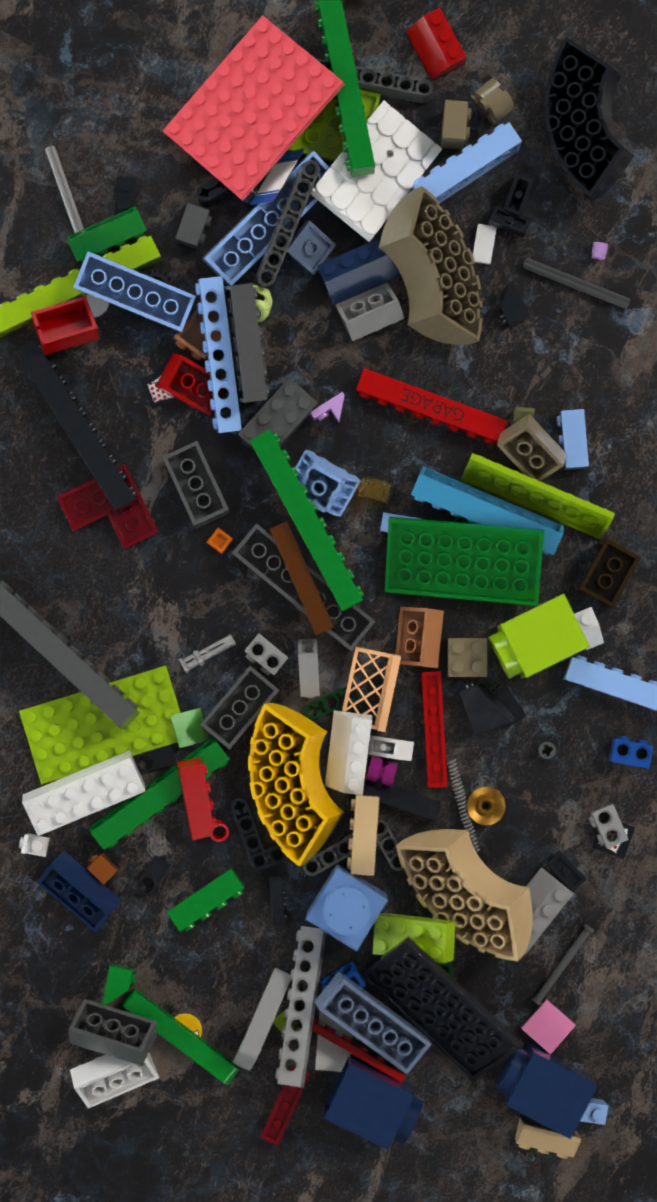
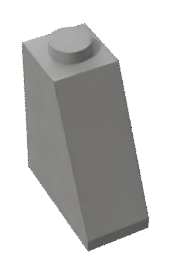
M298 639L300 696L315 698L320 696L317 639Z

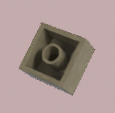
M445 100L441 148L463 150L464 144H468L470 127H467V125H469L471 119V108H468V101Z
M448 638L447 677H487V638Z

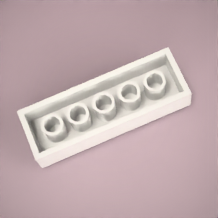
M129 750L23 794L22 804L39 836L145 792V783Z

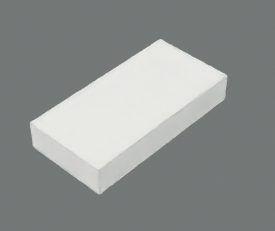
M478 224L473 249L475 263L491 264L497 227Z

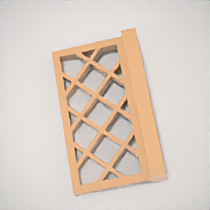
M355 646L342 711L346 712L353 707L359 713L355 705L365 700L370 709L362 714L372 711L376 716L375 724H371V729L385 732L401 655ZM358 652L367 653L371 660L361 666L357 660ZM380 656L388 657L387 665L379 669L374 660ZM373 662L378 671L368 677L363 667ZM361 669L366 679L357 684L353 679V675ZM380 673L384 681L381 686L376 688L370 679ZM369 681L374 690L364 695L359 686ZM357 688L362 698L353 703L349 694ZM376 692L380 700L378 704L372 707L367 697Z

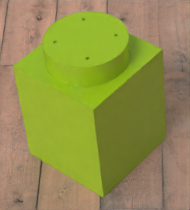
M564 594L497 626L498 633L489 637L493 651L509 679L520 674L521 678H527L590 647Z

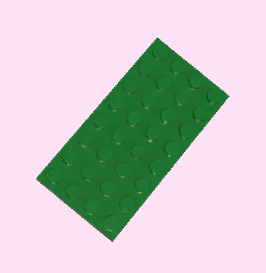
M389 517L385 592L538 606L544 530Z

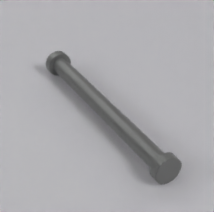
M587 924L583 926L584 930L538 994L531 998L539 1006L542 1005L541 1001L588 936L594 933L595 930Z

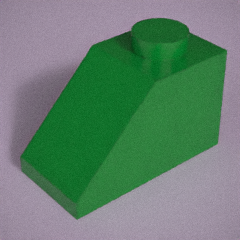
M116 964L110 965L102 1002L103 1005L109 1004L128 991L131 985H135L137 974H134V968Z

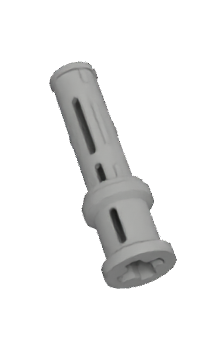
M229 634V636L201 651L195 650L193 654L186 658H180L179 661L186 674H188L189 670L199 665L203 666L204 661L236 645L231 634Z

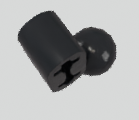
M217 178L199 186L196 192L199 203L204 207L212 206L230 195L236 196ZM256 186L244 201L237 197V200L244 206H252L250 203L259 188Z

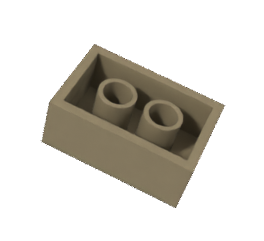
M530 414L499 435L497 446L528 477L541 481L564 466L566 453Z

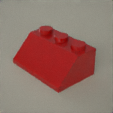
M441 8L424 15L406 30V34L431 81L465 65L467 57Z

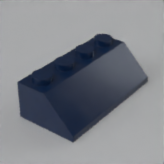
M381 237L317 265L319 276L333 305L401 276L390 257L379 249Z
M64 850L50 864L37 882L94 932L101 927L122 901L116 893L103 885Z

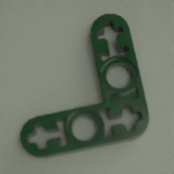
M347 687L307 704L305 715L309 719H317L342 708L343 704L339 705V699L335 694L340 693V697L345 695ZM355 689L351 691L354 693L351 696L353 703L359 700ZM329 697L336 700V706L332 709L327 708L325 705V701ZM322 701L326 712L322 713L321 709L316 712V716H313V714L309 715V706L313 705L316 708L320 706L318 702ZM361 702L355 705L361 709L362 713L365 712Z

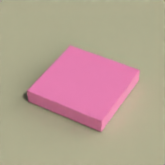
M545 999L542 1005L523 1024L521 1029L551 1055L576 1025L550 1001Z

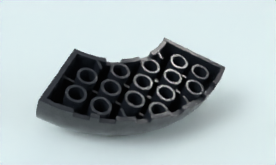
M565 37L557 51L552 70L548 76V86L545 91L546 128L554 154L564 171L581 190L593 199H596L605 194L614 185L634 157L619 141L612 123V99L622 76L612 66L568 37Z

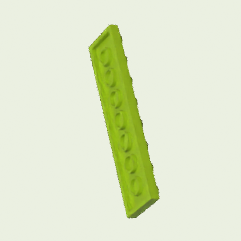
M472 453L460 480L600 540L615 513L474 453Z

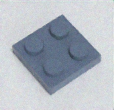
M306 220L291 240L286 253L310 274L314 275L318 270L317 265L324 262L336 244L311 221Z

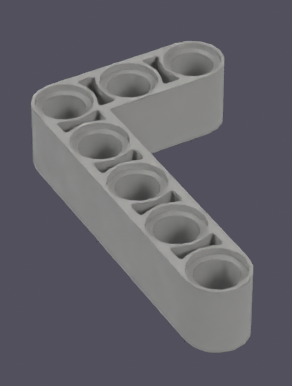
M274 968L246 1035L234 1057L233 1064L248 1071L253 1067L289 986L291 974Z

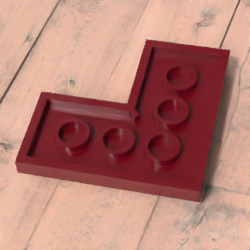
M126 464L117 467V470L122 469L127 477L125 480L127 486L132 485L138 495L135 496L137 502L120 513L115 511L96 479L57 497L73 532L108 516L124 549L159 533Z

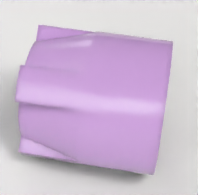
M593 242L592 259L604 260L608 244Z

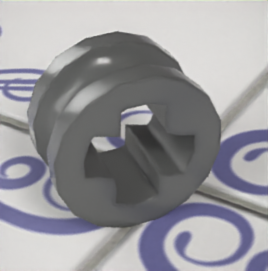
M543 742L538 747V753L542 758L551 759L556 753V747L551 742ZM545 745L552 748L549 756H546V753H542Z

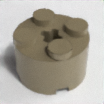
M493 78L477 89L470 96V99L479 108V116L483 120L488 119L492 125H495L514 109V102L506 90L502 91L499 88L501 84Z

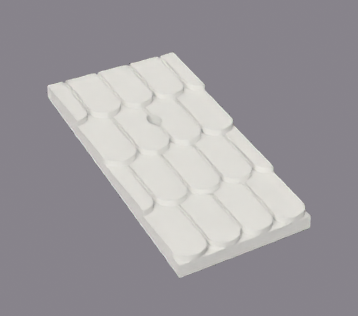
M383 101L367 120L375 162V173L352 177L351 171H347L345 160L348 159L347 153L342 151L311 191L313 197L368 242L385 223L398 202L411 190L415 184L414 182L422 176L442 150L439 145L435 144L433 140L405 119L398 111L390 107L386 101Z

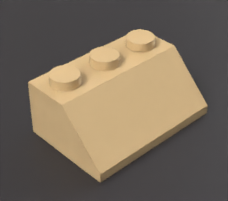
M520 1117L515 1141L516 1144H519L520 1148L528 1150L530 1147L537 1148L540 1153L549 1154V1152L557 1153L556 1156L568 1159V1156L574 1157L581 1142V1137L577 1130H575L572 1138L569 1139L535 1120Z

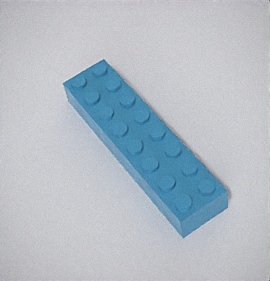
M424 466L411 493L415 500L423 503L427 501L438 510L445 509L450 511L449 513L455 517L460 518L462 516L467 518V521L471 524L479 523L483 525L544 530L542 554L545 555L555 554L563 536L564 525Z

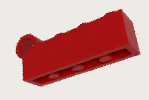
M200 757L177 762L192 840L211 836L214 841H224L229 835V829L223 820H216L215 816L212 817L211 811L214 810L212 799L208 797L211 788L209 781L205 780V775L208 774L206 763H202ZM216 827H224L223 833L219 835L213 834V830Z

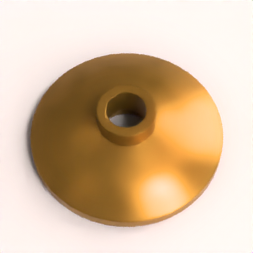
M480 787L469 796L467 811L471 819L476 823L492 825L497 823L504 815L505 800L498 790L492 787ZM484 802L489 804L487 809L482 808Z

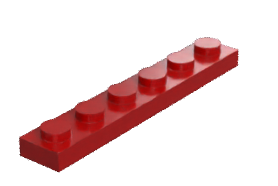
M441 671L421 672L428 788L447 787Z
M314 1017L313 1032L397 1081L403 1082L405 1074L398 1067L385 1063L387 1059L379 1054L373 1056L369 1053L370 1049L361 1044L359 1046L352 1043L353 1040L343 1034L341 1037L335 1034L336 1030L326 1024L323 1027L318 1024L319 1020Z

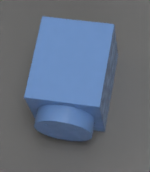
M337 863L308 909L306 920L357 951L387 903V894L358 875L351 874L350 870Z

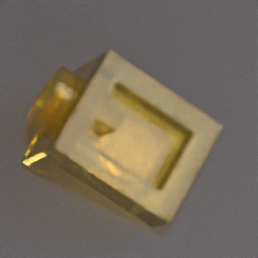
M363 478L359 484V496L386 503L391 484L374 478Z

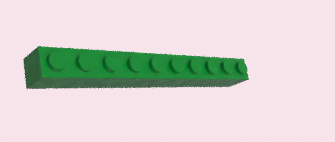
M342 0L314 1L315 13L319 12L320 17L317 18L318 29L323 32L321 44L322 47H326L327 52L324 53L325 63L329 65L330 71L345 84L333 97V100L337 101L335 113L336 117H340L341 121L338 124L339 133L344 136V141H342L343 153H347L348 159L345 160L347 171H351L352 177L374 174L375 162Z
M268 430L251 439V445L341 611L343 612L362 602V596H364L362 589L359 585L355 586L352 580L355 577L351 569L346 570L343 564L346 561L341 551L337 552L334 548L336 542L332 534L327 535L325 531L327 525L322 517L318 518L315 513L318 509L313 500H308L306 494L309 492L304 483H299L297 479L299 473L295 466L291 467L288 460H290V457L285 449L281 450L279 446L281 440L277 433H272L271 430Z

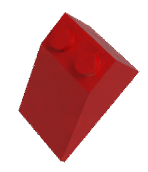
M173 353L156 388L209 416L213 411L210 407V399H213L212 391L208 390L207 380H210V372H206V369L188 358ZM224 388L219 389V391H218V396H219V398H220V396H221V394H222Z

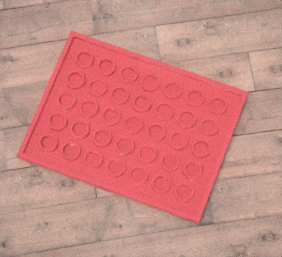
M262 15L164 128L163 132L244 201L345 84Z

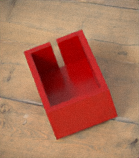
M86 296L31 312L33 325L44 355L99 339L98 327Z

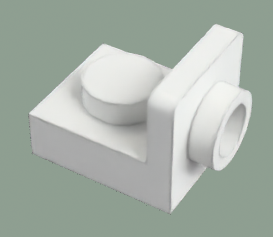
M30 833L25 834L24 837H21L19 848L22 849L21 853L46 857L50 837Z

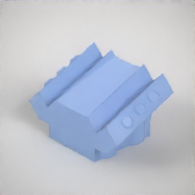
M309 450L304 451L295 467L299 473V477H297L299 483H304L309 492L306 494L308 500H313L318 510L324 513L327 511L332 515L341 517L361 482L359 478Z

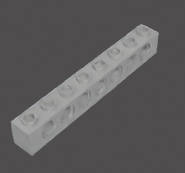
M301 926V929L297 931L296 942L299 943L298 949H295L293 961H296L295 969L291 970L290 980L293 983L292 989L289 988L287 1000H290V1003L284 1015L287 1023L281 1035L284 1043L278 1055L281 1063L280 1068L277 1067L275 1079L278 1080L277 1084L304 1088L316 1007L314 1001L317 999L326 939V932L320 928ZM312 942L314 948L311 952L307 953L305 945ZM305 962H310L311 964L308 972H303L302 965ZM302 981H306L308 984V988L304 992L299 990V984ZM299 1001H303L305 1008L299 1012L296 1009V1004ZM297 1020H300L302 1023V1028L299 1031H295L293 1028V1024ZM293 1040H297L299 1043V1048L296 1051H292L290 1048ZM290 1060L296 1062V1068L293 1071H289L287 1068Z

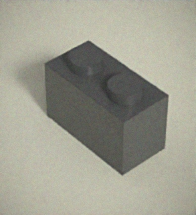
M188 203L175 238L176 242L197 250L200 245L203 246L206 239L205 229L206 227L209 228L212 222L210 210Z

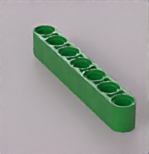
M133 988L122 1003V1006L130 1013L157 1021V1033L224 1084L229 1085L240 1070L229 1058L139 990Z

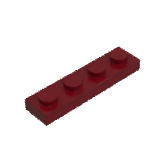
M292 1065L290 1071H293L296 1066ZM306 1071L304 1086H305V1084H306V1082H307V1080H308V1077H309V1075H310V1072H307V1071ZM283 1085L260 1138L277 1146L279 1145L304 1088Z

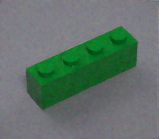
M135 206L66 238L76 261L81 260V262H84L88 251L93 254H103L109 250V247L114 245L121 246L127 242V239L132 237L136 239L143 236V232L147 230Z
M230 868L168 910L167 914L179 932L183 929L187 932L195 926V921L198 919L203 921L211 915V910L214 908L219 910L227 905L226 900L231 897L236 899L243 894L242 889L245 886L234 869Z

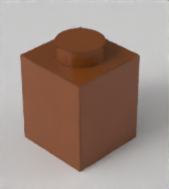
M103 853L100 856L96 854L89 861L91 865L87 868L103 885L119 870Z

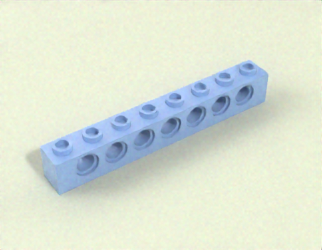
M223 277L198 279V283H195L196 295H200L201 302L197 303L198 313L202 314L203 322H200L201 334L205 333V341L202 344L203 351L207 353L208 360L205 361L206 372H210V380H207L208 390L212 391L213 399H210L211 410L215 411V418H212L213 429H217V433L240 431L242 428ZM208 292L215 294L216 298L213 303L207 302L205 298ZM214 311L217 313L218 319L216 322L209 321V312ZM214 330L220 333V339L217 342L213 341L210 337L211 332ZM217 349L223 353L220 361H216L213 358V352ZM218 369H223L225 372V377L222 380H218L215 376ZM221 388H225L228 392L225 399H220L218 396V391ZM224 407L230 410V415L227 418H223L220 415V411Z

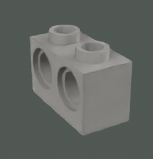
M258 634L244 650L247 653L245 657L253 664L257 661L262 665L260 670L268 676L270 674L275 676L289 659L261 634ZM257 644L263 646V653L261 655L253 653V647ZM270 657L278 659V665L274 668L269 667L267 664Z
M609 803L590 812L591 817H589V821L592 827H596L599 834L596 837L600 846L604 845L608 849L629 840L614 804ZM603 812H606L608 815V820L605 823L599 821V815ZM610 830H614L616 833V837L612 841H609L606 837L607 832Z

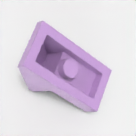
M341 392L311 411L310 415L313 420L319 419V421H322L329 416L328 412L331 411L339 423L344 393Z

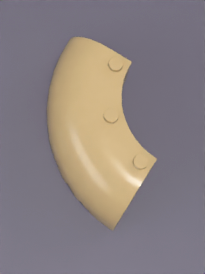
M440 829L421 832L405 838L396 845L402 868H405L408 876L407 881L415 889L416 897L424 908L427 907L434 915L433 919L456 921L455 937L467 945L471 944L477 947L478 951L483 953L486 951L495 954V957L506 960L519 961L529 945L532 932L533 912L529 887L510 883L493 873L476 853L468 830Z

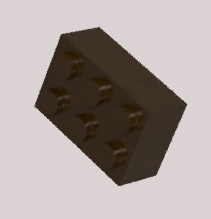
M605 539L577 591L608 608H613L641 557L610 539Z

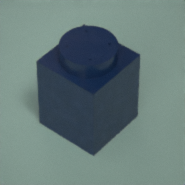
M528 1043L525 1050L520 1049L506 1058L495 1084V1089L503 1092L502 1095L508 1107L569 1139L572 1138L598 1087L592 1076L552 1054L550 1055L531 1043Z
M349 1054L325 1104L324 1119L389 1150L393 1140L402 1145L406 1143L418 1120L423 1101L414 1097L412 1084L404 1080L401 1083L367 1062Z

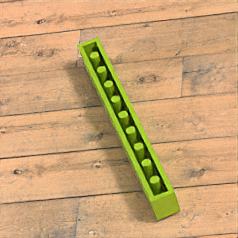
M142 236L136 240V243L123 245L119 248V251L115 253L109 252L102 256L137 272L162 260L151 236ZM78 268L68 272L67 276L54 278L50 284L46 286L40 285L34 288V292L28 295L24 293L17 296V300L11 303L9 301L0 305V338L32 323L31 312L88 296L89 294L74 288L80 270Z

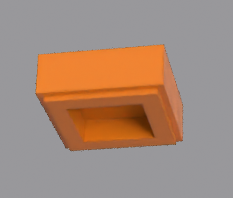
M218 527L207 543L223 554L233 541V538Z

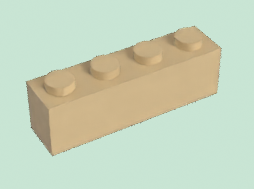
M356 795V799H352L351 811H355L354 819L350 818V830H353V838H349L348 850H352V858L348 857L347 869H351V874L374 876L379 796Z

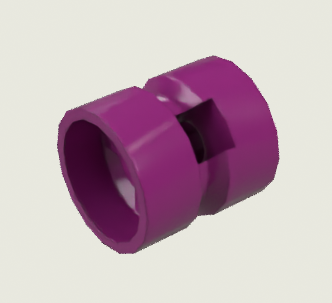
M372 755L365 779L374 782L380 780L381 784L392 786L398 763L390 760L383 762L382 758Z

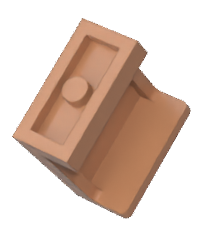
M196 305L197 309L186 322L182 333L176 334L174 339L177 341L175 344L182 350L187 348L192 352L191 356L200 362L201 359L207 361L208 357L207 353L203 351L202 344L205 341V333L201 334L200 322H203L202 314L198 313V305ZM209 312V321H217L218 315L216 312ZM216 330L212 331L211 339L217 342L220 339V333Z

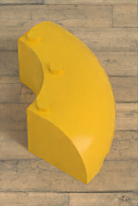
M266 703L256 720V727L250 741L251 750L248 756V771H250L251 794L253 800L255 799L260 820L267 827L271 834L270 837L282 848V852L300 867L307 863L323 846L343 816L344 811L330 798L320 775L319 756L327 731L304 715L276 703Z

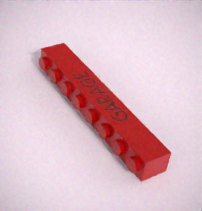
M365 368L356 388V393H359L358 396L363 399L377 400L376 403L382 406L392 405L396 411L405 413V411L413 413L412 416L423 420V417L430 419V423L441 426V424L449 426L448 429L453 432L459 433V430L466 432V436L477 439V437L485 439L484 442L495 446V443L498 444L499 435L505 430L508 420Z

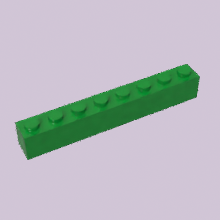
M213 737L181 761L200 757L201 762L206 763L208 772L205 775L206 780L212 775L214 770L223 768L230 759L216 738ZM177 764L146 785L145 792L128 798L89 827L90 833L103 850L114 847L120 838L129 836L134 831V828L138 825H144L149 821V817L161 813L170 802L174 803L181 797L182 788Z

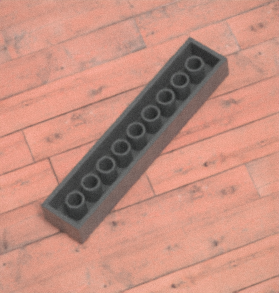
M1 580L0 616L114 723L125 730L140 714L137 710L139 706L129 697L125 699L123 697L125 693L115 684L111 686L109 684L111 680L101 671L97 673L95 671L97 667L87 658L83 660L81 658L83 654L73 645L69 647L67 645L69 641L59 632L55 634L53 632L55 628L45 619L41 621L39 619L41 615L31 606L27 608L26 605L28 603L17 593L13 595L12 592L14 590Z

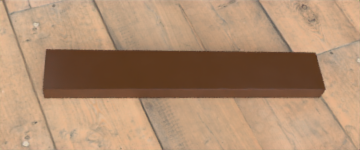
M286 521L270 528L315 634L318 635L334 628L288 522Z

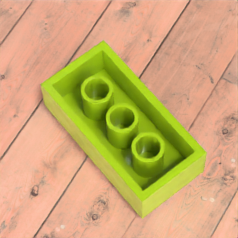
M381 913L374 922L373 954L384 955L409 936L435 962L447 963L453 961L456 921Z

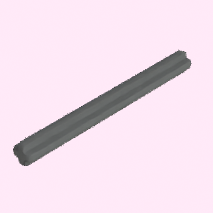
M526 258L524 261V269L624 309H627L630 304V299L530 258Z

